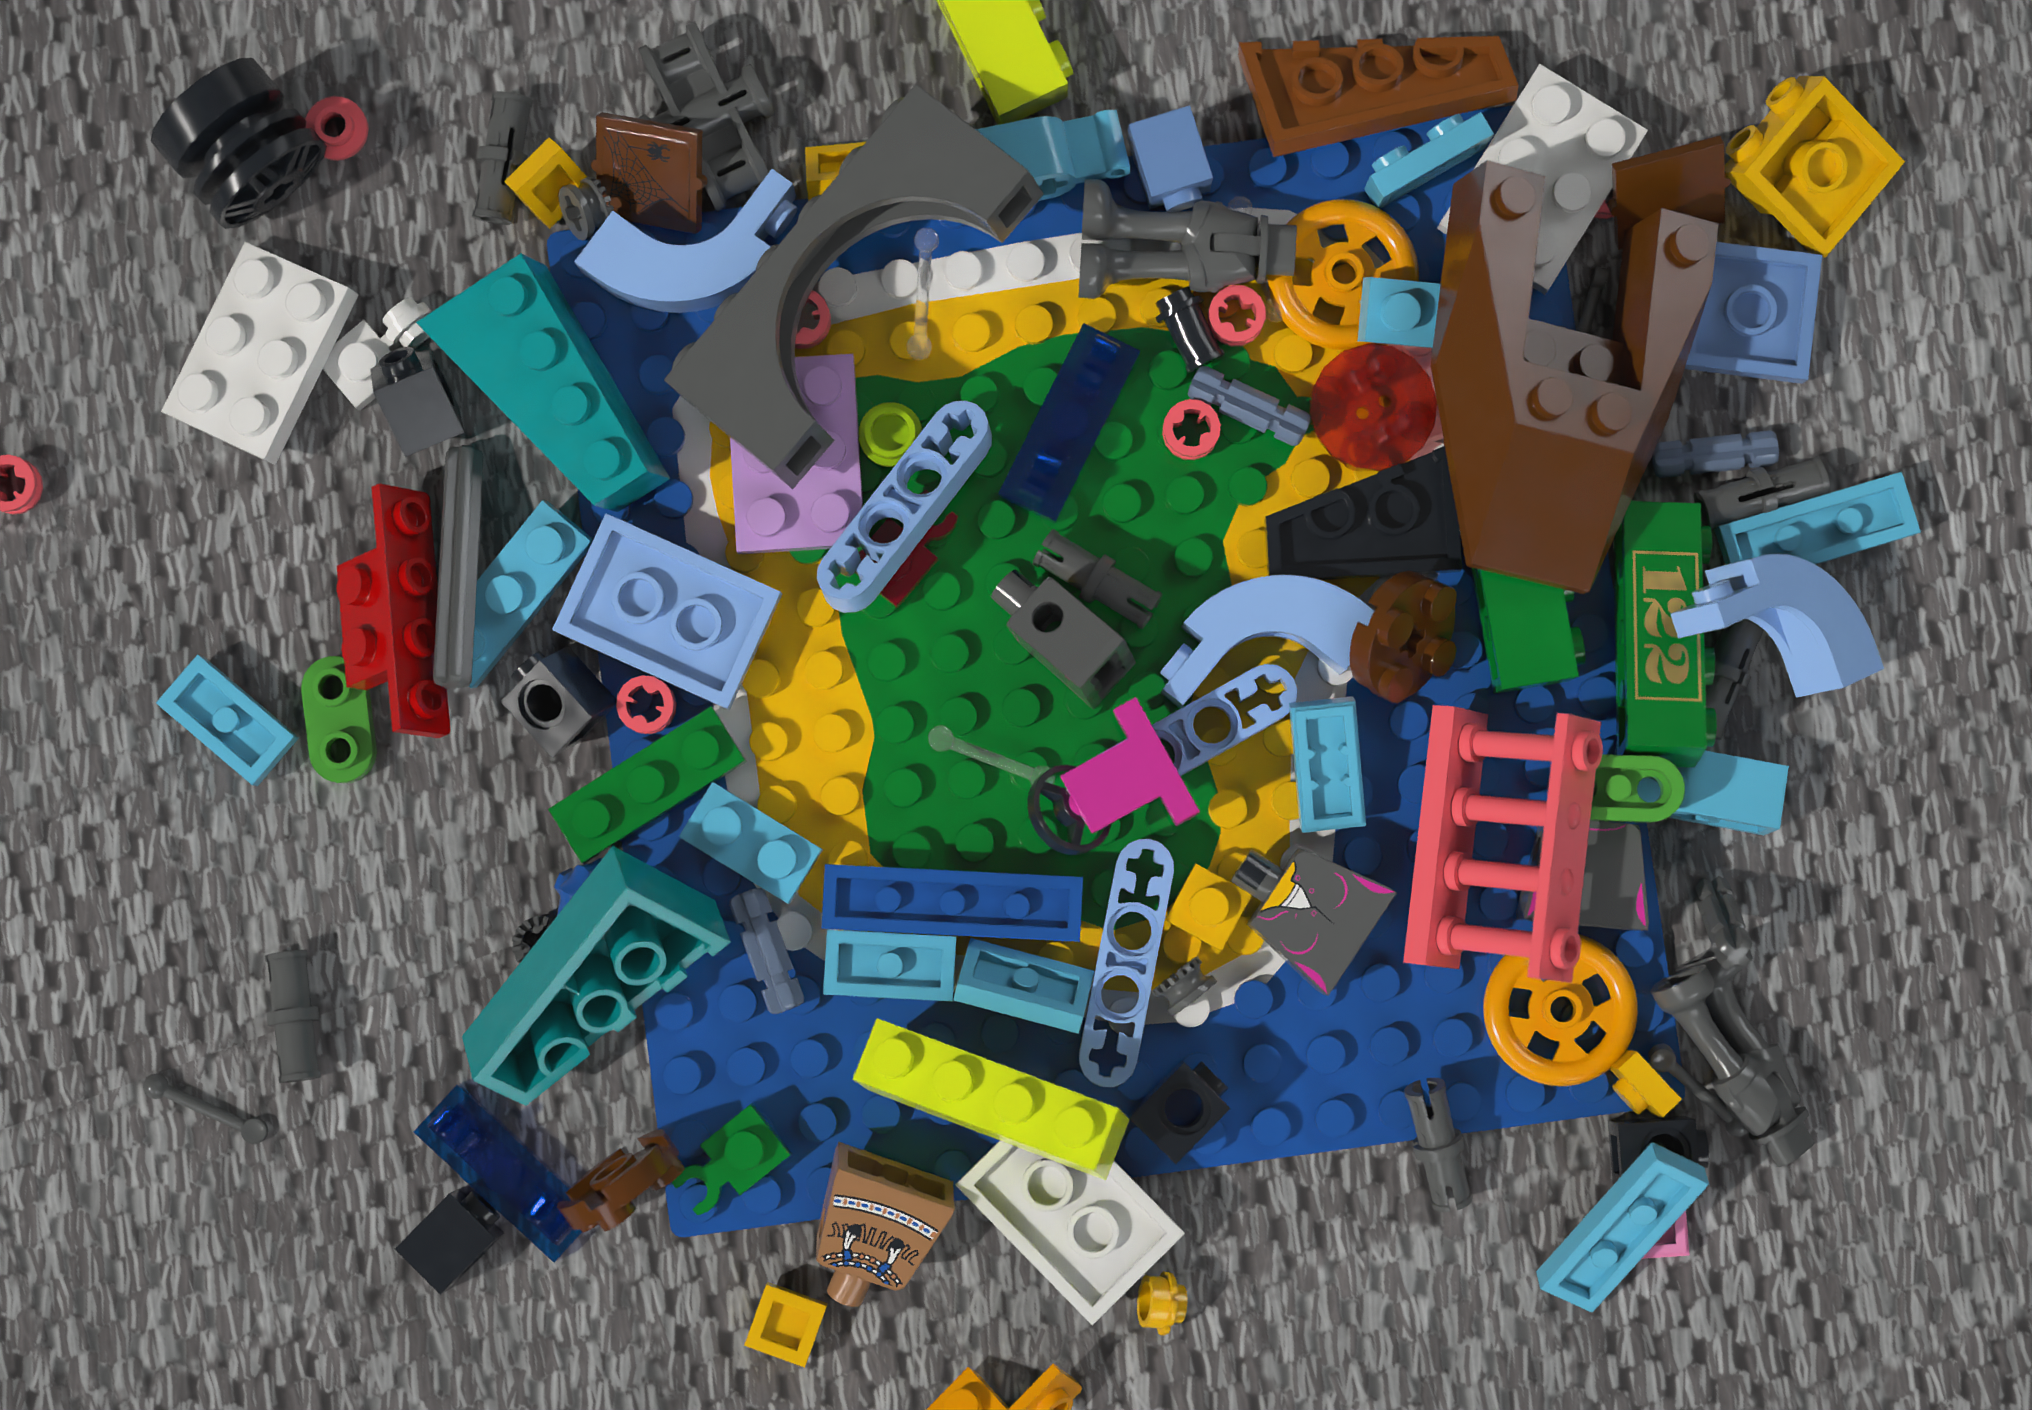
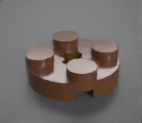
M1404 571L1386 580L1368 601V603L1377 606L1368 626L1357 622L1352 635L1349 658L1351 672L1356 681L1369 688L1373 694L1392 703H1399L1420 690L1430 680L1432 675L1441 677L1446 674L1453 665L1457 652L1455 643L1451 641L1455 625V604L1457 599L1454 588L1413 571Z
M663 1129L651 1131L637 1138L644 1149L634 1155L632 1153L625 1154L621 1148L590 1169L568 1189L566 1194L571 1201H561L558 1203L557 1208L572 1229H580L584 1233L597 1225H600L604 1232L615 1228L629 1218L636 1210L632 1203L633 1199L649 1187L653 1191L665 1187L684 1171L685 1167L678 1159L679 1151Z

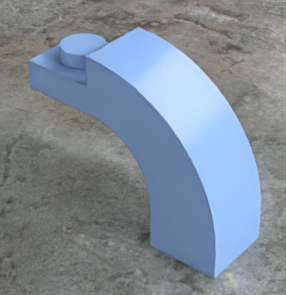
M771 169L728 227L715 237L692 245H672L657 241L612 211L574 262L582 274L615 297L632 305L649 310L674 313L694 312L719 306L728 296L738 293L756 272L759 259L771 247L764 242L768 234L775 239L779 237L795 216L797 207L792 202L797 195L793 183L774 169Z
M1768 554L1705 570L1709 585L1692 592L1695 603L1670 613L1678 638L1725 628L1743 619H1748L1758 624L1769 634L1778 647L1796 698L1841 689L1884 669L1871 630L1855 601L1835 578L1822 568L1800 557L1787 554Z
M1271 575L1237 583L1209 598L1184 621L1181 628L1200 644L1193 651L1184 643L1161 670L1160 673L1169 680L1162 689L1161 694L1181 709L1226 653L1245 641L1259 637H1280L1297 642L1310 650L1340 675L1350 665V644L1357 622L1368 626L1374 610L1353 594L1338 586L1305 576Z

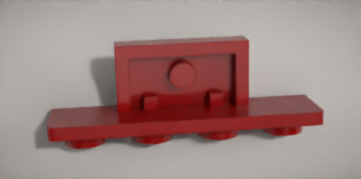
M379 483L371 487L376 548L337 565V595L340 603L343 639L342 656L345 664L346 687L369 690L388 681L392 732L441 738L449 735L451 729L447 689L435 684L433 680L438 584L430 497L425 492Z

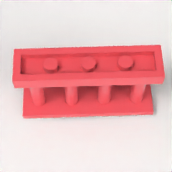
M1433 705L1403 963L1460 969L1461 953L1463 950L1529 958L1527 977L1572 983L1574 966L1577 964L1581 952L1578 925L1595 772L1600 765L1603 755V744L1600 737L1601 722L1576 715L1557 713L1554 735L1497 732L1487 730L1488 714L1455 706ZM1485 757L1551 761L1547 801L1480 795L1482 766ZM1484 821L1544 827L1540 866L1473 860L1472 855L1477 822ZM1470 886L1537 892L1533 930L1523 931L1466 924L1465 916Z

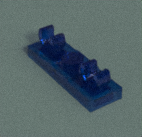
M1083 323L998 493L1000 497L1056 524L1140 355V350Z
M457 1084L415 1129L414 1133L552 1262L555 1263L583 1233L580 1229H572L557 1208L559 1202L571 1201L566 1194L571 1186L461 1084Z

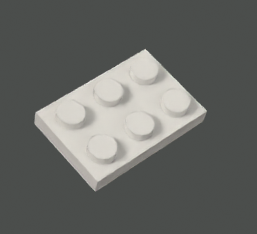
M1541 64L1535 70L1475 168L1489 160L1546 176L1533 288L1545 295L1613 187L1612 163L1631 159L1648 130ZM1450 208L1437 227L1438 230L1446 235Z
M244 242L161 412L276 465L359 294L342 284Z
M999 1140L956 1183V1186L1091 1325L1112 1307L1185 1234L1115 1160L1105 1181Z

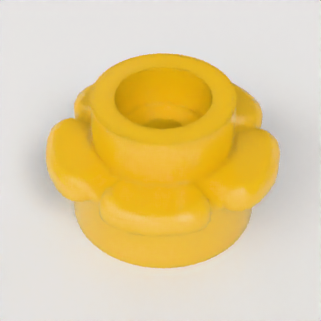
M1163 1271L1160 1276L1145 1275L1141 1280L1138 1290L1137 1316L1141 1327L1157 1328L1159 1335L1169 1334L1171 1326L1174 1323L1181 1324L1187 1312L1188 1297L1185 1285L1177 1284L1173 1273Z

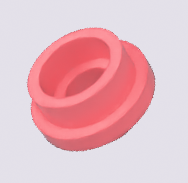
M332 96L318 101L311 107L305 118L307 122L305 128H312L326 144L324 158L339 161L354 156L362 149L368 137V122L364 112L356 103L344 97ZM334 117L343 118L345 120L344 131L336 137L327 136L325 134L326 123Z

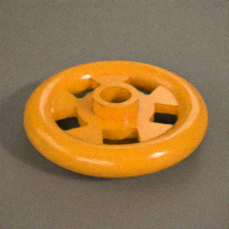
M1336 199L1314 204L1295 215L1286 224L1296 225L1295 258L1312 259L1314 261L1311 269L1312 285H1293L1292 276L1267 275V285L1272 303L1283 322L1295 334L1314 345L1333 350H1354L1370 346L1374 343L1357 341L1361 307L1359 302L1362 296L1363 277L1419 282V266L1413 244L1395 219L1371 204L1349 199ZM1344 224L1348 242H1338L1325 248L1321 247L1317 231L1328 226ZM1375 237L1383 243L1391 258L1389 262L1379 268L1374 267L1369 254L1361 248ZM1338 263L1351 265L1355 271V279L1348 284L1337 282L1332 275L1333 266ZM1322 298L1331 305L1344 307L1345 310L1339 325L1322 321L1312 315L1318 299Z
M1579 934L1581 952L1579 960L1574 966L1572 983L1527 977L1529 958L1504 955L1494 968L1486 986L1483 1013L1485 1027L1493 1047L1503 1061L1514 1071L1540 1084L1573 1086L1589 1082L1601 1076L1626 1052L1635 1032L1638 1002L1634 984L1627 969L1611 950L1598 941ZM1598 973L1606 984L1611 998L1597 1006H1593L1591 995L1582 985V982ZM1513 988L1527 989L1532 992L1528 1003L1529 1017L1527 1019L1511 1017L1509 1015V1002ZM1564 996L1571 1001L1573 1012L1569 1019L1559 1022L1553 1018L1550 1007L1556 998ZM1591 1021H1594L1606 1032V1035L1592 1051L1586 1053L1575 1043V1038L1582 1035L1589 1027ZM1535 1031L1550 1040L1559 1041V1046L1552 1060L1541 1057L1527 1048Z

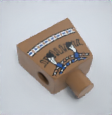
M838 1142L818 1226L816 1261L822 1266L835 1270L827 1288L828 1295L843 1305L858 1307L862 1305L871 1283L895 1291L905 1288L955 1210L953 1181Z

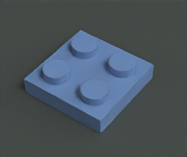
M1716 242L1712 286L1685 369L1800 384L1806 382L1809 377L1822 255Z

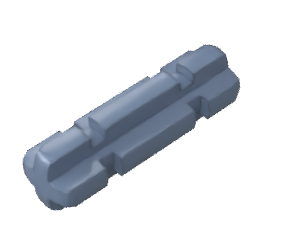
M1201 366L1196 371L1188 389L1190 399L1201 400L1210 406L1213 403L1220 407L1218 412L1265 433L1266 429L1275 432L1274 438L1291 446H1297L1302 441L1310 424L1311 417L1307 412L1288 404L1287 409L1278 405L1279 399L1236 379H1233L1232 383L1223 380L1225 374L1210 367Z
M1768 430L1750 432L1749 435H1746V438H1742L1740 434L1689 439V441H1686V445H1682L1680 440L1659 442L1652 454V465L1655 475L1659 478L1681 476L1685 470H1689L1690 475L1740 470L1745 464H1748L1750 468L1767 467L1778 462V440L1775 432Z
M756 888L734 896L730 899L729 906L736 925L743 923L746 930L740 933L757 981L764 980L767 989L761 992L768 1011L771 1014H779L798 1007L804 1003V995L798 979L794 978L791 980L788 971L794 968L776 920L769 922L767 913L772 912L766 892L762 888Z

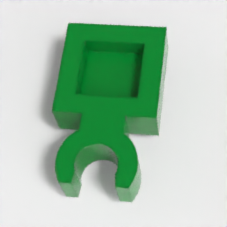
M752 1103L700 1144L711 1160L706 1165L692 1164L685 1167L684 1171L672 1181V1184L677 1189L691 1178L701 1179L706 1184V1198L693 1208L696 1215H701L717 1204L721 1197L722 1186L729 1181L736 1192L742 1195L789 1157L792 1152Z

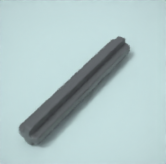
M470 445L450 447L445 457L433 680L435 684L446 689L468 687L472 682L484 457L481 451L474 449Z

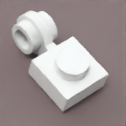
M408 297L396 304L382 320L388 329L381 338L365 320H362L334 344L323 370L357 410L361 411L376 398L373 392L370 369L378 366V362L382 357L394 351L401 344L404 347L415 349L429 338L425 331L416 323L432 312L425 303L417 304L412 297Z

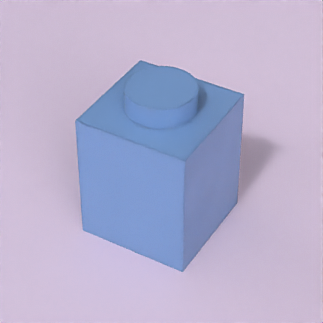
M1190 105L1130 123L1128 125L1127 140L1149 210L1165 205L1166 212H1176L1193 207L1194 202L1203 201L1201 194L1210 191L1213 176Z

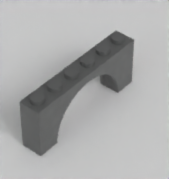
M915 84L905 97L898 98L887 108L882 117L881 125L863 146L853 149L846 156L841 164L839 175L821 195L813 197L805 204L798 216V223L781 243L773 245L765 251L757 263L756 272L741 290L728 296L720 304L715 313L714 321L696 342L685 346L679 352L673 362L672 371L666 376L664 381L793 490L835 441L819 425L807 407L799 387L795 366V341L801 313L808 296L825 270L838 256L864 237L880 229L915 220L931 219L962 223L977 228L1003 243L1044 193L1029 170Z

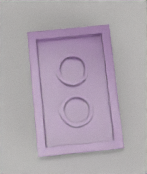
M853 354L795 357L796 375L805 403L815 420L835 441L793 490L730 438L736 551L738 554L830 549L863 507Z

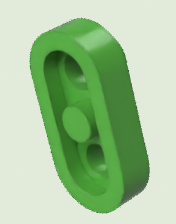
M328 656L321 658L307 669L301 684L309 758L315 771L324 779L342 784L353 783L364 778L371 771L377 756L370 689L362 690L346 687L343 657ZM338 676L342 680L343 691L338 698L329 700L323 693V685L328 678ZM339 739H345L351 747L350 756L342 763L335 762L330 753L333 743Z
M1602 755L1600 765L1595 772V792L1592 799L1590 821L1651 823L1670 817L1680 807L1685 794L1684 780L1680 771L1670 761L1657 756ZM1643 778L1654 779L1659 784L1660 795L1655 802H1645L1639 797L1637 786Z

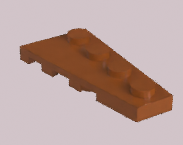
M1499 36L1417 38L1414 46H1389L1383 44V39H1357L1356 47L1320 48L1319 40L1293 41L1292 49H1262L1261 42H1239V61L1273 157L1517 100L1519 85Z

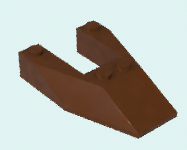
M1486 160L1453 184L1430 365L1466 566L1585 594L1590 591L1667 424L1712 286L1718 223L1661 208L1625 230L1612 340L1529 319L1546 176Z

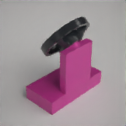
M1136 697L1113 709V714L1127 740L1078 767L1071 765L1052 767L1037 777L1031 785L1027 799L1030 821L1039 837L1054 850L1067 855H1081L1091 851L1106 839L1113 822L1158 797L1163 802L1175 826L1199 814L1198 807ZM1062 775L1060 777L1066 788L1045 781L1051 776ZM1040 793L1053 802L1056 818L1062 825L1067 827L1068 842L1056 836L1047 826L1040 809ZM1086 823L1091 833L1097 832V835L1091 843L1080 845Z

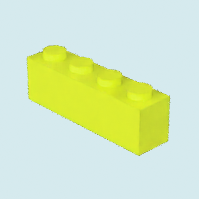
M936 0L997 125L1019 121L1067 98L1068 82L1066 78L1074 74L1073 69L1059 40L1048 43L1038 23L1046 19L1040 0Z
M878 1018L875 1021L853 1077L854 1081L868 1091L1105 1181L1130 1120L1119 1108Z

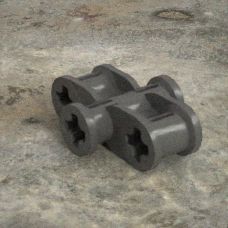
M695 21L686 25V33L651 49L648 45L638 48L662 100L665 101L669 109L651 119L645 114L638 117V119L702 130V174L708 179L705 189L716 211L724 209L727 200L760 185L769 172L743 123L760 115L768 119L775 114L752 65L748 64L742 67V75L723 83L714 59Z

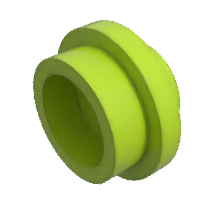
M893 402L879 404L870 409L860 423L859 442L865 455L874 463L885 467H894L922 432L921 423L916 414L902 404Z

